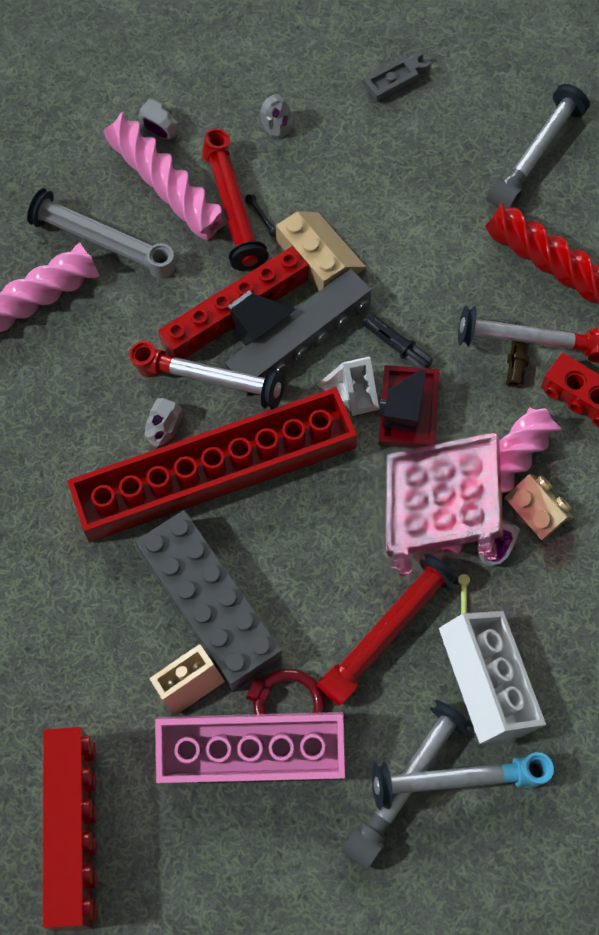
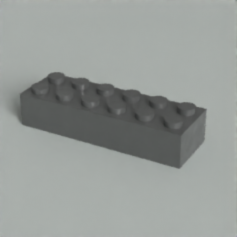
M185 510L135 540L139 553L232 692L282 660V650Z

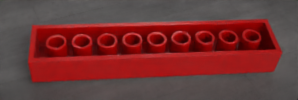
M337 387L71 478L67 480L83 531L90 543L354 450L357 447V433Z

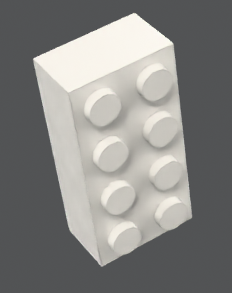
M504 611L461 614L439 628L480 744L520 738L546 725Z

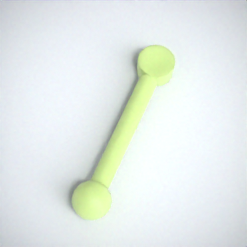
M462 574L459 576L458 581L461 585V614L467 613V586L470 583V577Z

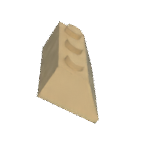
M297 211L276 225V240L284 251L291 246L296 249L308 264V279L318 291L349 268L356 274L366 269V266L319 212Z

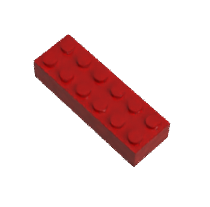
M82 727L43 729V928L53 932L92 929V921H97L98 919L97 901H92V888H97L98 881L97 869L92 868V855L97 854V838L92 836L91 823H96L97 820L96 804L91 803V792L96 791L95 772L91 773V761L96 759L95 742H91L90 736L86 734Z

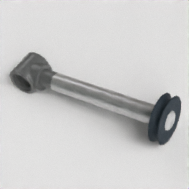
M561 84L558 86L557 90L553 93V101L557 106L556 110L509 176L506 175L502 179L497 178L487 194L486 201L497 207L501 203H503L504 208L516 206L522 194L521 184L570 115L573 117L584 116L586 110L590 107V101L581 89L571 84Z
M435 700L436 707H430V710L439 719L402 774L426 772L453 730L468 734L466 728L468 726L473 727L472 723L451 706L442 701ZM412 792L393 794L391 808L388 809L386 805H383L381 810L378 809L367 826L365 824L359 825L341 852L368 871L385 845L384 842L386 840L382 836Z

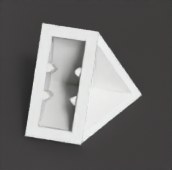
M370 357L341 363L317 384L324 391L337 387L345 407L351 411L352 416L379 410Z

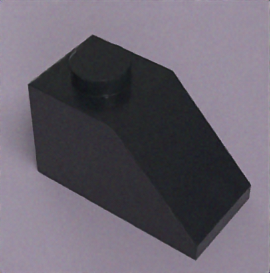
M420 369L388 390L387 400H381L378 416L383 417L384 428L416 433L426 370Z

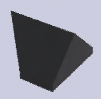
M247 291L228 306L240 340L244 345L255 341L296 310L290 306L254 294L251 291Z

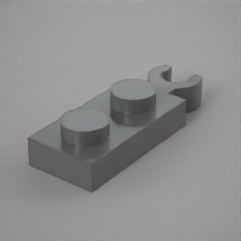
M423 52L416 53L411 61L403 57L363 78V86L374 100L378 102L417 81L419 74L427 73L430 70L431 62L419 63L423 61Z

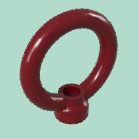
M296 669L278 670L268 675L264 680L255 677L246 697L247 700L253 702L254 714H267L265 702L270 690L280 682L295 681L309 690L313 699L312 713L325 712V697L323 691L316 686L317 681L309 674Z

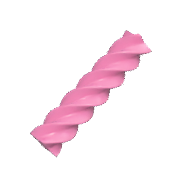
M122 112L113 124L104 129L105 137L110 146L123 156L130 167L138 171L141 178L154 188L157 195L170 205L174 213L187 223L195 235L208 241L220 228L228 223L222 219V209L219 204L206 203L205 190L202 187L189 185L188 172L186 170L173 169L172 156L167 153L157 152L156 139L154 137L141 136L140 123L138 121L126 120L124 112Z
M78 243L71 252L57 255L48 265L34 268L27 274L25 279L14 280L4 287L2 292H0V332L8 330L14 324L16 318L21 319L32 316L37 311L39 305H50L56 302L63 291L77 290L84 283L85 278L100 277L92 257L85 251L81 243Z
M529 408L527 413L515 422L510 433L498 442L493 453L480 463L475 474L462 484L458 494L446 502L440 515L428 523L424 530L436 541L443 551L449 549L457 554L461 551L463 535L473 534L479 530L480 514L491 513L496 510L498 494L509 492L514 488L515 473L528 471L532 466V453L545 451L549 446V433L562 431V428L551 418L549 411L545 408L538 410Z

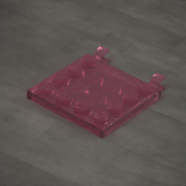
M496 432L387 455L385 551L389 557L393 556V568H399V576L411 575L412 567L409 553L479 541V553H484L485 562L497 560L494 538L503 537L500 441Z

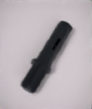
M369 313L364 318L362 326L400 353V358L408 359L418 368H429L431 366L433 358L417 347L414 340H408L373 313Z

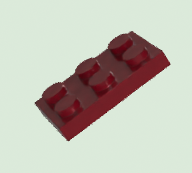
M384 365L382 400H387L389 389L420 369L426 370L416 433L384 428L383 417H380L378 445L421 449L435 448L440 369Z

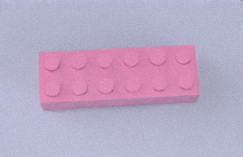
M342 712L168 716L155 719L156 783L345 778Z

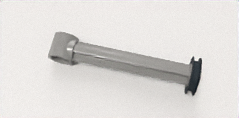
M41 188L33 196L27 212V222L29 225L34 224L35 227H40L44 222H48L144 265L155 278H168L174 273V254L171 247L167 244L159 243L151 246L54 203L53 192L47 191L45 188ZM159 260H166L164 263H157Z

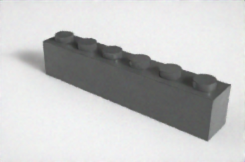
M349 268L271 329L225 362V369L265 378L271 368H275L277 372L281 369L285 372L291 362L295 359L297 361L303 359L308 354L309 349L316 343L318 345L324 343L334 329H341L346 326L351 316L357 312H364L371 302V288ZM241 390L246 396L251 394V392Z

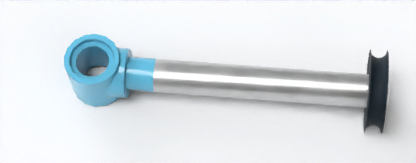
M539 752L532 753L526 757L514 758L512 763L395 775H390L386 761H383L382 766H378L374 762L372 767V787L378 809L381 810L383 805L390 809L393 794L509 782H515L517 786L535 788L552 778L554 766L552 760L547 755ZM530 763L536 765V767L538 768V778L534 777L530 773Z

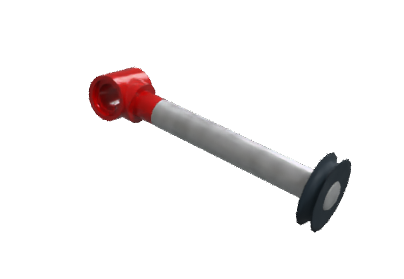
M465 305L463 308L458 329V343L460 346L465 342L469 347L473 336L476 335L582 351L584 356H588L589 361L592 363H599V327L591 329L583 335L476 319L475 306L472 309H468V306Z
M148 341L135 343L129 351L131 362L139 373L145 377H153L162 372H167L260 394L261 404L264 409L268 407L270 409L277 408L284 393L285 373L282 369L277 372L275 368H271L267 372L266 377L261 378L167 356L164 350L156 349Z

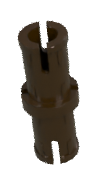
M512 341L511 353L507 357L509 369L506 385L508 387L522 388L524 385L525 368L529 364V357L527 356L529 343Z

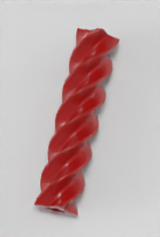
M501 203L494 216L485 226L489 235L498 243L510 246L519 257L532 260L534 265L541 271L553 274L562 285L576 289L585 300L599 304V264H592L589 255L582 250H570L567 241L563 237L556 235L548 236L545 227L541 223L536 221L526 222L523 213L519 209L514 207L504 208L503 203Z

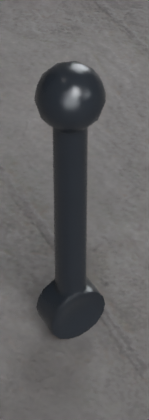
M247 194L245 197L246 203L254 207L269 228V234L275 237L276 227L272 225L256 203V196L254 194Z

